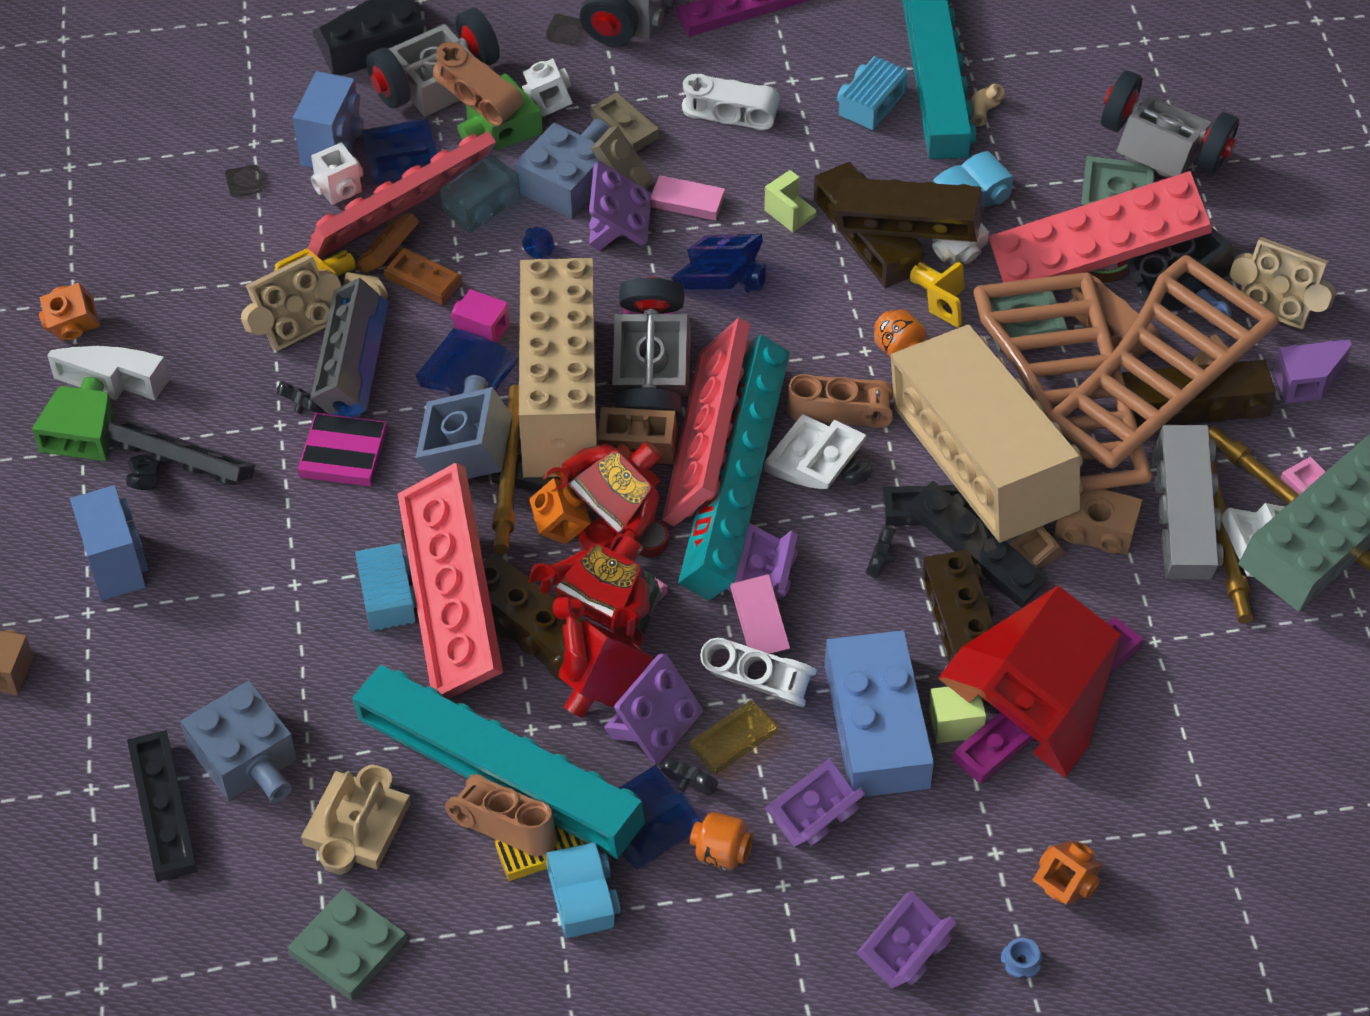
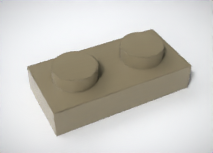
M617 92L591 107V118L604 121L609 128L618 126L636 152L659 138V128Z
M618 126L609 128L591 148L599 161L617 170L636 184L643 186L646 190L655 181Z

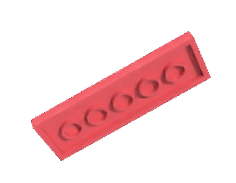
M489 131L478 137L476 134H471L459 143V147L449 152L448 149L437 153L432 157L431 163L422 168L420 165L410 168L402 175L403 179L394 184L391 181L381 184L374 190V195L364 200L363 197H358L351 201L342 213L336 216L330 213L322 217L316 223L317 227L311 235L308 249L319 259H322L482 169L496 141Z
M1189 171L988 236L1004 283L1090 272L1212 233V229L1192 174Z
M739 317L698 354L662 521L673 527L684 518L691 517L707 500L711 501L720 489L721 483L718 478L720 468L727 456L724 449L726 439L732 431L733 425L730 423L732 411L738 402V395H736L737 386L744 373L742 362L750 345V341L747 340L750 324Z
M454 463L398 493L430 687L438 690L446 699H450L503 673L466 467L458 463Z

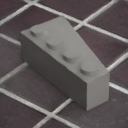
M1163 425L1151 455L1152 466H1157V477L1154 480L1155 492L1163 493L1160 495L1159 523L1167 524V529L1162 530L1161 536L1166 579H1212L1217 567L1223 564L1222 543H1216V531L1220 530L1221 514L1219 508H1214L1213 496H1217L1218 476L1216 473H1211V462L1215 460L1216 445L1214 439H1209L1208 425Z

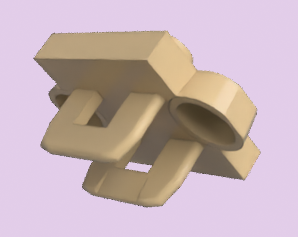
M1263 237L1258 240L1254 254L1242 253L1235 257L1230 271L1231 279L1235 283L1242 285L1240 291L1276 314L1280 322L1302 330L1306 326L1310 312L1328 310L1332 307L1336 296L1334 286L1330 282L1323 280L1329 261Z
M307 255L247 284L246 288L253 303L245 307L241 314V321L246 332L253 335L266 334L272 349L279 351L325 328L333 292L335 289L342 287L339 278L330 270H318L314 258Z
M374 764L362 768L356 777H353L349 771H346L345 774L335 771L301 836L304 846L318 850V858L326 871L338 875L345 874L352 869L355 863L378 870L411 804L410 795L393 790L391 772Z

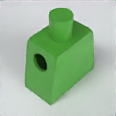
M505 73L500 77L518 88L524 99L523 105L500 126L488 123L482 115L466 105L467 121L457 125V130L462 140L471 134H476L478 137L489 131L496 141L492 149L498 150L543 134L541 109Z
M86 377L83 379L80 388L66 386L57 388L32 428L39 452L107 461L111 438L106 437L109 423L114 422V411L109 394L103 391L104 384L102 381L94 377Z

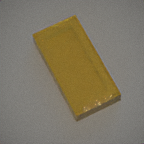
M750 700L691 740L690 750L716 775L776 734L777 725Z

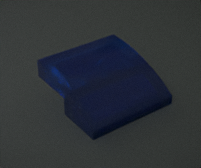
M428 119L362 130L374 186L381 185L387 181L397 182L403 179L402 175L407 170L416 165H420L421 168L431 163L432 157L437 154Z
M762 234L705 235L687 249L690 263L671 277L672 281L680 283L684 290L732 289L745 276L756 259L763 242Z
M453 328L415 377L421 387L445 391L450 396L463 394L465 379L471 375L485 378V382H488L487 388L493 387L496 391L517 364L519 358L517 354L494 341L468 331Z
M657 765L652 766L619 787V789L625 788L634 792L642 800L645 824L622 852V855L636 870L691 836L696 821L702 822L682 792L678 795L676 794Z

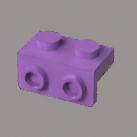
M749 523L735 583L769 574L776 600H782L788 593L791 585V580L788 578L791 566L795 562L798 553L797 549H795L798 534L790 531L779 539Z
M828 759L771 802L765 809L793 847L805 841L812 846L830 832L826 826L836 817L841 823L859 810L860 807L856 802L866 793L862 788L853 791L833 762Z
M910 891L901 898L856 953L891 988L906 982L912 985L926 972L928 966L924 962L932 953L936 955L941 952L951 941L952 936L949 932L957 922L951 916L941 920L913 891Z

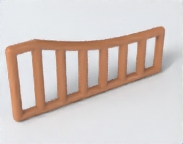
M1184 255L1158 276L1134 324L1111 355L1073 393L1051 410L1047 417L1051 422H1056L1065 437L1106 467L1115 468L1275 328L1279 323V318L1276 314L1190 256ZM1185 272H1188L1259 322L1253 328L1247 330L1177 282L1176 279ZM1167 292L1236 339L1237 342L1227 350L1162 306L1160 303L1165 293ZM1152 318L1157 319L1215 361L1205 370L1146 330ZM1139 342L1191 378L1192 381L1181 390L1130 353ZM1121 365L1168 398L1169 401L1158 410L1112 378L1111 375ZM1101 387L1146 419V421L1134 430L1089 397ZM1079 408L1123 441L1110 451L1067 420L1066 417Z
M1088 272L980 285L974 289V297L981 323L1010 360L1032 399L1037 400L1041 404L1046 416L1053 410L1051 405L1060 404L1078 387L1044 391L1038 377L1096 370L1115 350L1093 276ZM1081 287L1084 296L1082 301L994 312L990 301L991 298ZM1089 314L1092 324L1091 328L1011 338L1001 326ZM1097 341L1101 355L1029 364L1021 351ZM1119 366L1111 377L1125 386ZM1099 387L1089 398L1094 400L1113 396ZM1113 397L1117 411L1110 413L1136 430L1138 426L1133 410ZM1088 415L1066 418L1083 431L1105 428ZM1122 441L1101 444L1112 451ZM1143 444L1130 454L1134 470L1080 476L1083 491L1148 483L1152 478V473ZM1076 446L1081 453L1083 461L1095 459L1082 448Z

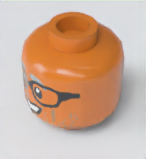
M889 310L883 313L874 325V342L890 359L892 353L927 339V331L924 326L907 310Z
M711 812L705 817L703 822L696 821L690 836V845L696 846V857L699 862L724 870H733L739 863L745 864L747 862L754 834L748 831V825L745 820L719 812Z

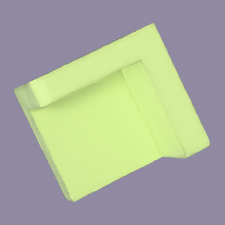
M789 170L765 186L764 210L793 233L816 217V209L799 197L800 177Z
M949 687L931 689L928 711L936 743L967 740L985 725L986 713L979 694L969 703Z

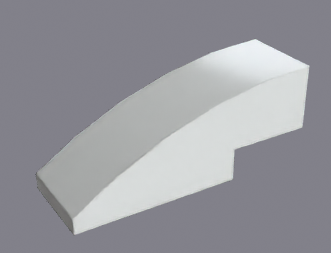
M85 346L51 350L47 355L54 379L81 387L84 378H97L104 384L103 391L115 400H117L123 390L156 400L169 381L164 357L140 350L121 347Z

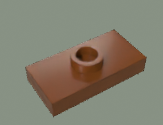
M408 213L392 220L356 261L355 265L360 272L364 274L379 268L387 259L391 260L398 255L404 248L401 243L419 223L418 219L412 213Z
M403 248L384 269L386 279L440 305H443L462 284L461 274L406 248Z

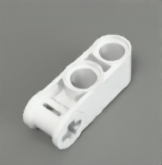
M703 74L689 75L683 81V91L686 94V98L682 102V111L688 117L751 127L756 130H767L774 123L780 95L772 87L714 78ZM700 83V84H701V88H700V90L698 91V84ZM695 101H697L696 109L693 108Z
M724 638L710 639L703 645L700 654L702 664L712 675L769 694L776 699L799 707H805L806 700L804 695L810 677L815 676L817 672L816 668L802 662L781 658ZM719 649H727L730 653L727 664L722 667L712 666L711 657L713 653ZM756 661L765 662L767 665L765 675L757 680L750 679L747 674L749 666Z

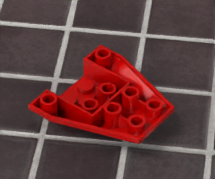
M1058 585L961 647L938 679L969 703L979 694L1036 739L1040 744L1033 754L1065 778L1089 746L1121 634Z

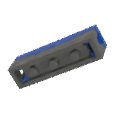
M361 278L339 287L333 292L310 396L313 402L330 415L358 416L367 411L369 405V396L375 376L374 371L389 302L382 296H379V293Z

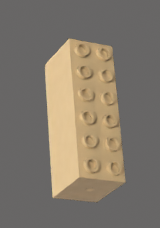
M593 258L520 260L519 425L523 478L543 477L551 468H562V463L580 450L597 446ZM551 474V475L548 476V477H559V476L556 475V474Z
M969 324L891 354L894 409L999 543L1080 511V494L1083 492L1080 480V466H1082L1083 460L1079 449L1074 444L1070 445L1063 436L1059 425L1049 420L1044 414L1041 404L1027 394L1021 380L1011 375L1007 370L1004 360L999 356H995L989 349L986 339L982 335L978 336Z

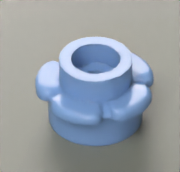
M1028 938L1012 940L1001 953V962L1006 965V972L1013 977L1020 978L1026 976L1030 978L1035 976L1041 969L1039 964L1043 960L1042 953L1037 944ZM1023 957L1026 961L1019 962L1018 958Z

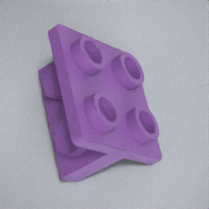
M598 161L593 167L589 213L592 216L589 223V245L600 251L619 235L623 234L643 246L648 241L651 193L643 186L636 184L601 161Z
M658 654L615 704L614 708L617 713L604 729L611 739L638 742L651 763L660 764L702 714L703 708L666 654Z

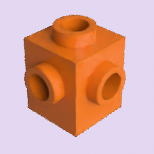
M79 282L70 286L57 287L51 293L39 297L43 310L39 312L41 324L47 332L51 331L61 341L77 339L84 332L100 327L93 295Z
M553 478L529 499L534 515L533 519L540 535L567 544L589 526L591 521L585 501L568 483L560 491L552 492L561 483L559 479Z
M1068 841L1055 846L1051 845L1042 855L1039 861V866L1041 867L1032 881L1044 888L1046 894L1054 900L1069 904L1083 898L1088 899L1094 893L1101 881L1097 875L1104 864L1094 858L1095 853L1091 848L1079 841Z

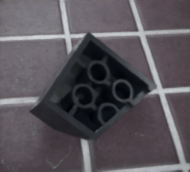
M367 0L315 29L313 36L331 73L341 76L366 69L367 56L373 51L381 48L390 49L423 34L424 24L412 0Z
M1211 227L1212 233L1125 261L1146 302L1158 276L1184 255L1190 256L1222 279L1230 274L1234 262L1232 245ZM1185 272L1176 279L1177 282L1195 294L1202 289H1210V287L1188 272ZM1167 292L1160 303L1169 311L1182 310L1186 307L1185 304Z

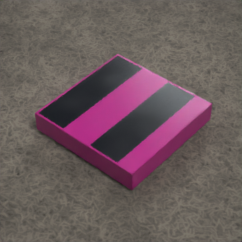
M315 413L297 469L299 478L371 487L388 430L387 422Z

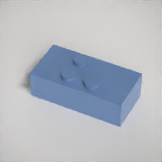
M904 630L826 639L825 671L850 787L853 791L862 788L866 793L863 797L930 789L934 762Z

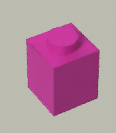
M469 289L462 301H457L452 310L451 319L454 321L455 337L494 350L510 326L508 302Z

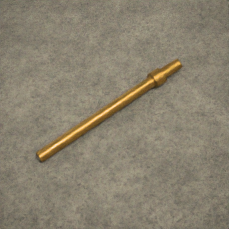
M512 385L509 388L507 409L512 414L500 477L498 507L494 511L492 519V529L495 531L493 550L497 554H506L509 551L510 533L515 528L516 515L512 509L520 434L519 385Z
M1216 425L1208 430L1209 439L1215 440V445L1225 452L1226 459L1236 467L1241 465L1285 503L1289 504L1299 496L1295 490L1250 454L1251 449L1240 440L1234 441ZM1366 550L1356 561L1370 572V552Z
M1211 462V473L1217 474L1215 462ZM1218 478L1217 496H1213L1214 508H1219L1222 515L1226 511V506ZM1221 522L1220 530L1216 531L1218 542L1222 543L1223 562L1227 575L1225 587L1228 598L1234 603L1238 622L1246 624L1253 620L1248 599L1251 591L1248 579L1242 575L1241 566L1238 565L1239 558Z

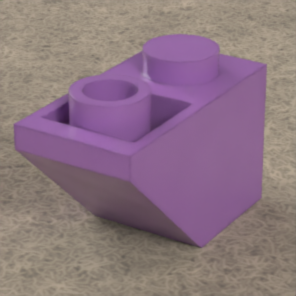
M1350 339L1280 347L1273 371L1285 404L1320 400L1346 367L1352 346Z

